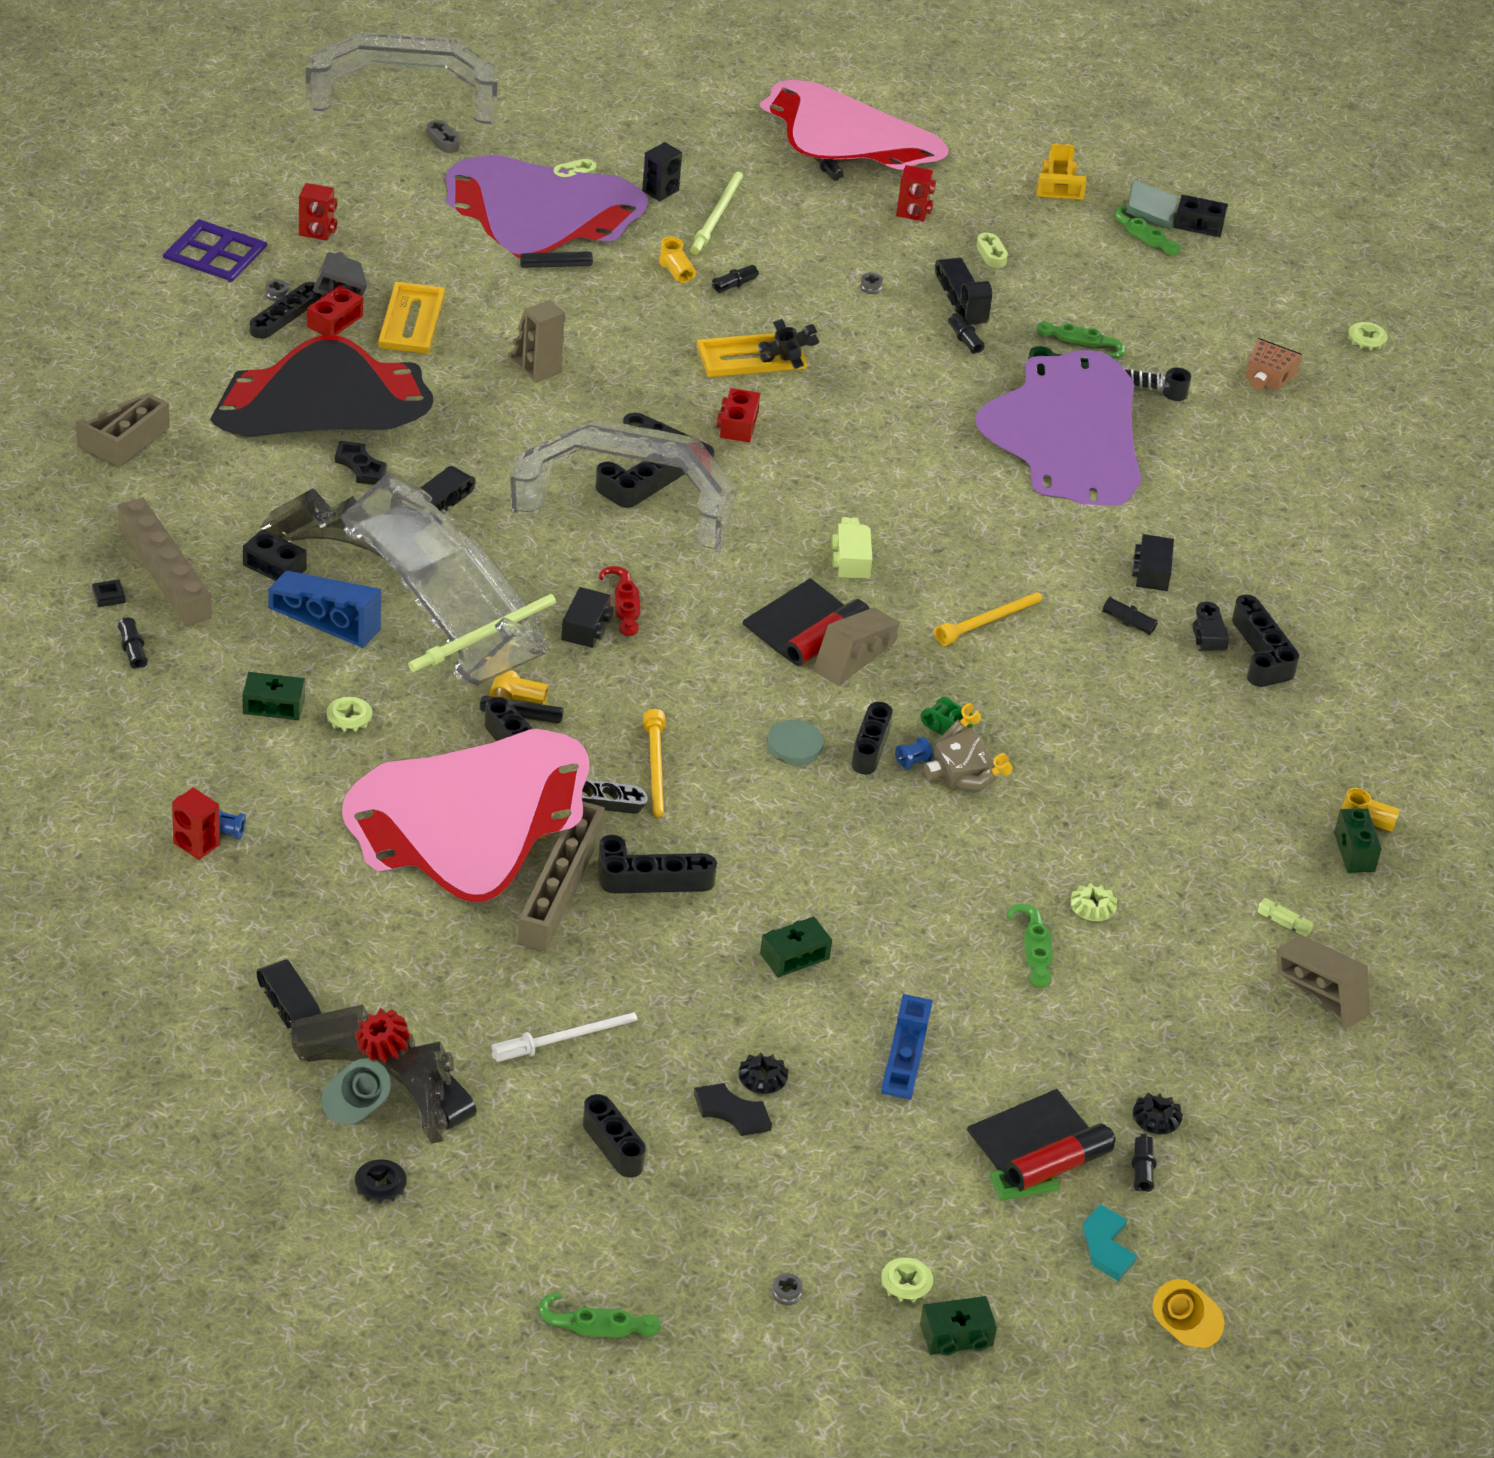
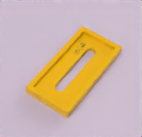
M395 281L379 337L378 348L429 354L445 295V288ZM413 301H420L421 306L413 335L410 338L403 337V332L411 303Z
M775 333L697 340L696 347L708 377L795 370L790 360L785 361L780 356H775L772 361L764 363L760 357L734 360L720 359L725 356L760 354L757 345L761 342L771 343L776 341ZM802 351V356L800 357L804 366L797 369H806L807 361Z

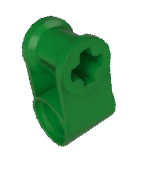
M941 697L932 708H925L921 711V721L926 727L943 736L957 719L961 721L963 718L961 712L963 707L954 703L948 697ZM968 724L967 727L971 728L973 727V725Z

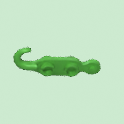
M1121 206L1116 209V220L1123 224L1131 235L1139 238L1151 247L1163 248L1164 252L1169 255L1180 253V245L1174 241H1168L1162 230L1152 227L1142 218L1131 219L1123 214L1126 212L1127 206Z
M1040 322L1037 325V333L1042 336L1054 335L1063 342L1087 347L1106 346L1118 350L1116 353L1107 354L1113 359L1120 358L1125 354V346L1121 341L1104 336L1095 328H1081L1071 323L1054 326L1049 322Z
M1023 903L1016 904L1007 911V919H1012L1013 915L1017 912L1029 915L1030 922L1024 934L1025 960L1034 969L1030 975L1031 983L1036 987H1046L1051 981V973L1047 970L1052 964L1053 958L1051 933L1046 928L1040 912L1035 907Z
M561 1293L546 1295L538 1306L539 1315L549 1325L565 1327L583 1336L622 1338L632 1332H638L643 1336L653 1337L660 1331V1320L650 1314L634 1318L624 1310L580 1308L565 1314L553 1313L549 1310L548 1306L552 1301L561 1299Z

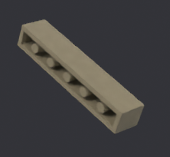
M144 497L118 504L119 529L185 626L212 619L210 592Z
M582 801L583 816L581 821L573 828L561 831L519 918L518 944L547 951L603 833L605 807Z

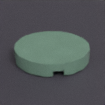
M800 720L782 721L771 727L767 735L768 751L777 760L778 758L785 760L786 764L805 765L817 759V756L823 750V735L818 728L808 722Z

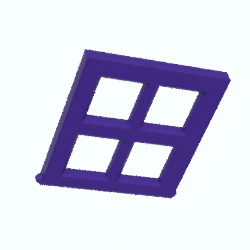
M198 219L163 254V258L226 279L228 282H233L267 247V242ZM202 231L221 237L214 246L194 240ZM232 241L252 247L243 257L224 250ZM188 245L208 251L199 261L180 255ZM218 255L237 261L230 271L209 265Z

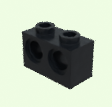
M663 142L645 152L642 185L644 193L660 202L679 191L682 152Z
M1182 194L1174 228L1221 238L1228 204Z
M262 529L243 545V566L276 581L286 570L297 573L305 572L307 570V550Z

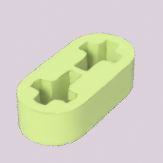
M580 159L557 165L554 168V173L559 177H570L576 175L575 172L596 174V163L590 159ZM560 169L569 170V174L559 173L558 171Z
M981 233L978 235L976 247L985 263L994 268L1004 267L1007 263L1008 253L1000 239L993 233Z

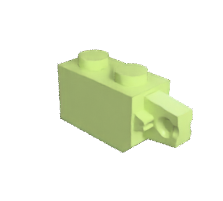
M842 517L841 524L838 523L837 534H832V550H837V552L833 551L832 566L833 568H838V577L870 579L872 568L871 529L866 525L860 524L856 517Z

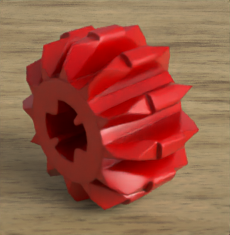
M379 1008L377 1015L368 1012L367 1021H358L360 1030L355 1032V1038L358 1042L359 1050L365 1056L367 1055L369 1060L375 1062L380 1059L386 1064L390 1056L398 1059V1051L407 1050L406 1041L411 1039L407 1027L408 1024L404 1017L399 1016L393 1009L386 1013L385 1010Z

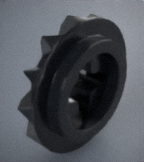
M760 1052L756 1057L749 1054L746 1061H741L738 1076L743 1086L750 1091L770 1094L781 1090L788 1080V1069L784 1066V1060H776L774 1054L767 1057ZM761 1066H763V1068H765V1071L768 1072L766 1078H764L762 1072L759 1071Z
M1147 1093L1144 1098L1138 1097L1133 1107L1135 1122L1142 1129L1150 1133H1171L1182 1122L1181 1105L1174 1104L1173 1097L1163 1098L1161 1093L1157 1096ZM1153 1107L1159 1112L1164 1111L1163 1117L1158 1112H1153Z
M385 1159L372 1160L363 1164L355 1175L358 1194L365 1195L367 1202L372 1199H377L380 1204L384 1199L394 1202L398 1194L404 1193V1188L407 1184V1177L403 1168L397 1163ZM386 1177V1184L382 1183L380 1186H375V1181H381L382 1178Z

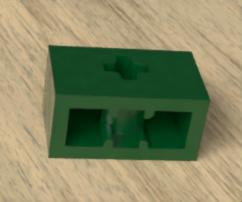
M248 672L242 694L243 714L300 720L305 700V678Z
M1368 808L1340 809L1334 833L1347 873L1375 872L1382 848Z
M813 916L763 934L760 955L779 978L830 959L832 939Z
M987 1296L923 1304L920 1326L930 1355H951L956 1351L969 1349L982 1351L994 1345L997 1325Z

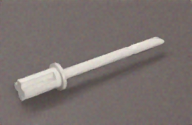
M635 1012L537 1038H532L531 1034L526 1032L523 1033L522 1037L492 1044V1057L496 1059V1062L527 1054L532 1057L535 1055L536 1047L638 1021Z

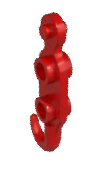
M620 566L606 567L599 573L600 580H603L608 574H616L620 577V582L615 588L614 593L615 613L622 620L619 630L625 636H634L639 630V625L635 621L640 616L639 589L631 580L630 573L625 568Z

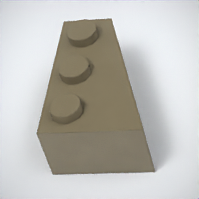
M551 300L524 309L517 328L520 332L519 336L513 339L514 349L508 353V357L536 383L560 374L562 368L565 313Z
M146 393L119 404V409L109 413L106 410L98 412V417L89 421L84 419L76 421L77 447L120 467L170 428L169 403L150 393Z
M873 607L828 624L813 671L840 686L896 642L900 622Z
M1299 935L1276 949L1278 973L1302 994L1307 995L1310 993L1321 1003L1319 1008L1326 1013L1330 1010L1341 1020L1339 1025L1346 1030L1370 1015L1367 965L1303 935Z

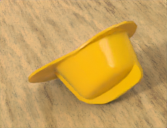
M1174 1279L1167 1281L1158 1288L1152 1304L1154 1316L1177 1340L1187 1346L1207 1348L1220 1339L1225 1323L1222 1311L1195 1284L1188 1280Z

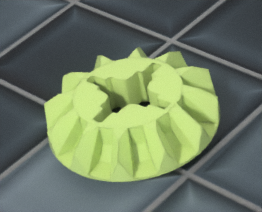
M1359 322L1349 328L1348 339L1352 340V345H1360V349L1367 347L1371 351L1373 347L1380 350L1381 346H1385L1388 335L1382 327L1374 323Z
M356 697L336 699L329 704L326 712L327 722L332 723L333 729L341 727L343 732L347 729H352L356 732L359 727L366 728L368 722L372 721L371 706L366 701ZM353 710L351 718H346L345 716Z
M1089 883L1087 887L1079 885L1077 891L1072 892L1070 905L1072 910L1083 919L1104 921L1115 914L1117 898L1113 897L1112 890H1104L1103 885L1094 887ZM1091 897L1095 898L1096 902H1099L1097 907L1095 903H1093V901L1090 900Z
M897 1258L886 1264L882 1271L881 1287L887 1289L888 1296L894 1295L898 1297L899 1302L903 1299H910L914 1304L917 1298L925 1299L928 1292L932 1290V1272L919 1260ZM913 1278L912 1285L909 1283L903 1285L901 1284V1279L908 1280Z

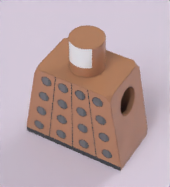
M1258 338L1249 360L1246 379L1251 380V385L1256 390H1262L1265 386L1279 390L1298 373L1302 354Z

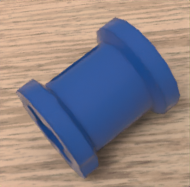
M920 737L915 743L910 745L897 746L895 755L897 762L907 770L915 763L931 761L933 751L927 739Z
M219 809L220 833L233 835L235 839L240 840L245 830L246 814L223 813Z

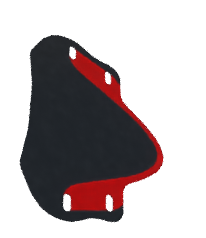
M323 335L303 342L270 368L236 371L210 420L222 430L249 437L311 430H389L415 421L427 414L433 405V394L423 383L422 370L418 364L412 362H378L359 345L347 338L337 335ZM395 370H411V373L409 374L393 373ZM244 377H253V378H254V380L251 381V382H237V381H236L238 378H244ZM423 396V399L417 401H407L406 397ZM225 405L237 406V408L234 410L219 409L221 406Z

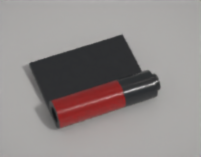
M809 578L744 619L742 624L780 655L796 666H801L818 655L828 624L870 608L860 599H853L844 605L813 579Z
M1058 1089L967 1127L968 1133L996 1168L1005 1173L1004 1178L1012 1187H1017L1019 1192L1112 1152L1116 1141L1114 1132L1105 1124L1098 1123L1089 1127Z

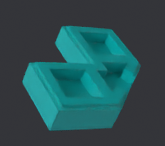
M1100 1204L1083 1222L1082 1232L1088 1245L1091 1265L1119 1281L1136 1262L1137 1255L1113 1241L1126 1227L1127 1219Z

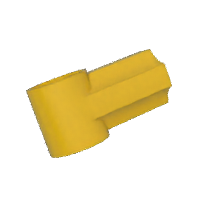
M677 237L664 238L661 242L659 264L668 268L676 281L680 283L690 282V280L695 278L696 270L683 252V242Z
M501 669L495 676L489 696L545 705L549 685L521 679L515 671Z
M1351 788L1346 792L1341 809L1368 808L1375 827L1390 832L1393 831L1400 809L1372 800L1370 794L1360 788Z

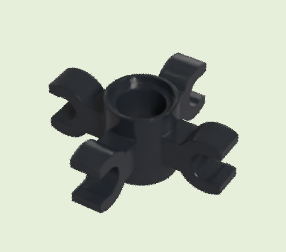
M783 319L774 321L776 341L771 343L761 342L757 345L760 353H764L760 355L762 362H770L775 356L780 355L781 359L785 361L790 360L794 369L804 366L800 357L802 356L801 347L805 345L814 346L819 343V339L815 334L817 330L814 324L805 326L802 331L797 333L795 328L786 327Z

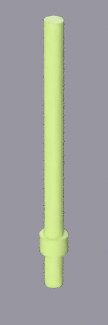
M735 172L705 225L696 233L694 243L690 248V252L693 255H698L702 247L708 244L712 230L743 179L741 172Z
M549 594L441 647L435 646L427 650L425 655L408 663L409 668L412 672H416L430 664L433 666L443 662L445 657L556 604V599L553 594Z

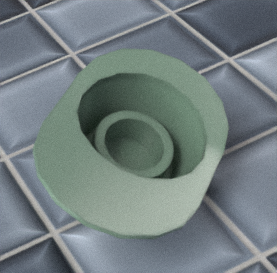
M369 1058L358 1059L349 1064L324 1087L321 1101L326 1116L333 1122L355 1124L374 1111L386 1100L390 1093L391 1077L386 1067L379 1061L373 1062Z

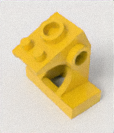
M1051 144L1048 158L1043 160L1042 173H1039L1036 196L1084 200L1087 180L1086 176L1076 175L1077 162H1073L1075 145Z

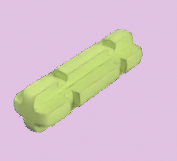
M1264 898L1260 902L1257 912L1266 918L1271 916L1272 921L1291 931L1293 928L1296 929L1295 933L1307 937L1311 933L1314 925L1312 921L1304 917L1300 919L1299 914L1281 905L1275 906L1276 903L1268 898Z

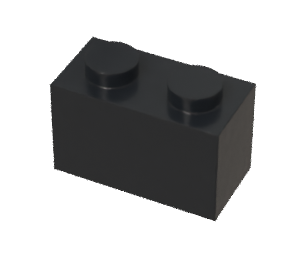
M1143 534L1141 544H1135L1133 560L1138 561L1133 563L1132 577H1137L1136 587L1168 591L1172 573L1173 538Z
M579 587L562 621L561 640L590 648L594 647L597 639L602 640L605 632V622L610 623L613 616L614 607L610 606L611 595Z

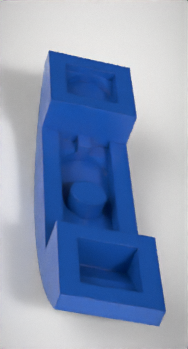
M903 994L881 1094L908 1100L912 1099L933 1000Z

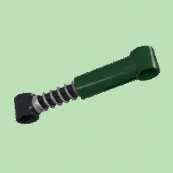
M1035 346L1030 349L1028 359L1036 356H1060L1063 354L1054 353L1048 347ZM1081 358V367L1083 369L1089 368L1088 358ZM1038 364L1037 373L1041 376L1045 375V366ZM1174 367L1169 369L1166 374H1159L1158 372L1151 374L1149 370L1144 373L1141 369L1133 371L1132 368L1125 370L1133 380L1134 386H1140V389H1143V387L1149 388V390H1152V388L1157 389L1158 392H1163V395L1172 401H1183L1188 396L1191 373L1186 369Z

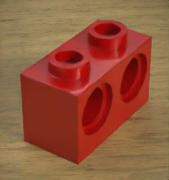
M905 165L900 182L897 217L924 222L926 214L931 215L934 200H930V194L934 195L936 180H932L934 170Z
M311 183L304 184L299 195V236L328 241L330 234L336 232L338 221L334 218V213L337 209L338 199L334 198L333 187Z
M341 285L307 308V327L321 335L339 334L363 317V297Z
M730 388L728 398L723 397L722 413H718L716 428H720V438L751 442L759 413L761 393Z
M194 787L183 795H179L172 802L173 843L200 860L220 845L219 804Z

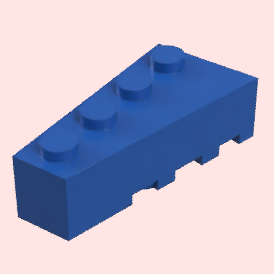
M286 570L268 589V608L364 648L381 630L382 589Z

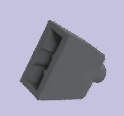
M328 252L318 272L313 291L326 295L341 285L363 296L367 282L361 263L347 258L346 254L342 252L335 254Z

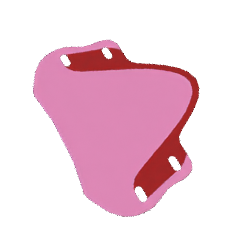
M802 80L781 81L772 87L770 96L760 103V107L763 110L786 121L789 144L797 152L809 157L820 159L869 158L891 168L904 170L905 165L915 166L920 163L942 160L949 152L946 144L937 135L819 83ZM781 88H787L795 92V94L785 92ZM769 105H776L782 108L783 111L776 110ZM920 150L930 152L934 154V156H928L920 152ZM888 158L896 159L903 164H896L888 160Z
M530 729L478 747L428 758L386 762L358 780L347 792L342 807L343 820L346 827L359 841L365 862L375 870L385 871L408 865L417 866L438 885L457 898L469 902H486L497 897L510 885L521 869L536 839L544 834L573 828L581 821L583 816L582 789L590 768L588 754L579 741L565 734L541 729ZM576 763L579 766L576 771L568 773L559 772V768L565 765ZM367 810L374 812V815L370 818L361 820L354 818V815L358 812ZM562 810L571 811V815L566 818L554 820L551 817L554 812ZM391 849L396 851L393 857L381 860L376 858V854Z

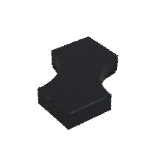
M339 441L335 454V463L350 468L356 475V483L383 486L387 471L386 462L372 458L366 451V444Z
M725 1083L694 1088V1097L702 1118L713 1117L725 1120L732 1124L741 1136L771 1131L772 1123L763 1101L741 1099L731 1093Z

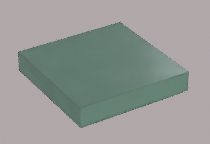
M1133 180L1126 212L1158 226L1170 229L1174 221L1177 197Z

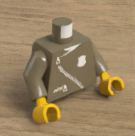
M968 703L964 705L961 711L963 715L961 721L957 719L936 743L932 762L925 763L923 766L924 774L928 780L941 777L949 789L960 788L978 792L998 779V774L1007 776L1012 773L1013 766L1009 762V757L1005 753H1001L993 760L973 727H967L968 724L974 725L981 720V714L978 710L972 716H969L975 708L973 704Z

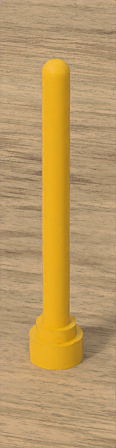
M1035 592L956 625L944 623L936 626L934 629L935 639L944 647L956 641L960 634L1041 602L1042 595Z
M650 709L643 714V727L649 733L652 813L656 818H660L664 814L660 733L666 726V719L663 711Z

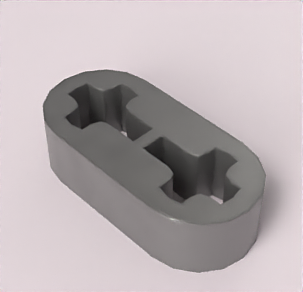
M433 120L427 124V137L441 151L453 153L460 149L459 135L446 122Z

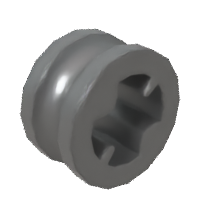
M865 273L861 276L860 288L865 293L877 294L882 290L883 278L877 273Z
M273 279L266 283V297L269 300L278 301L288 294V284L284 280Z
M785 1273L777 1276L773 1283V1298L782 1305L797 1303L801 1299L802 1281L794 1274ZM787 1286L792 1287L788 1293L782 1291V1289H785Z

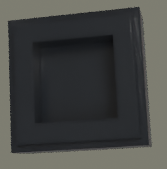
M120 579L92 584V590L98 607L126 603Z

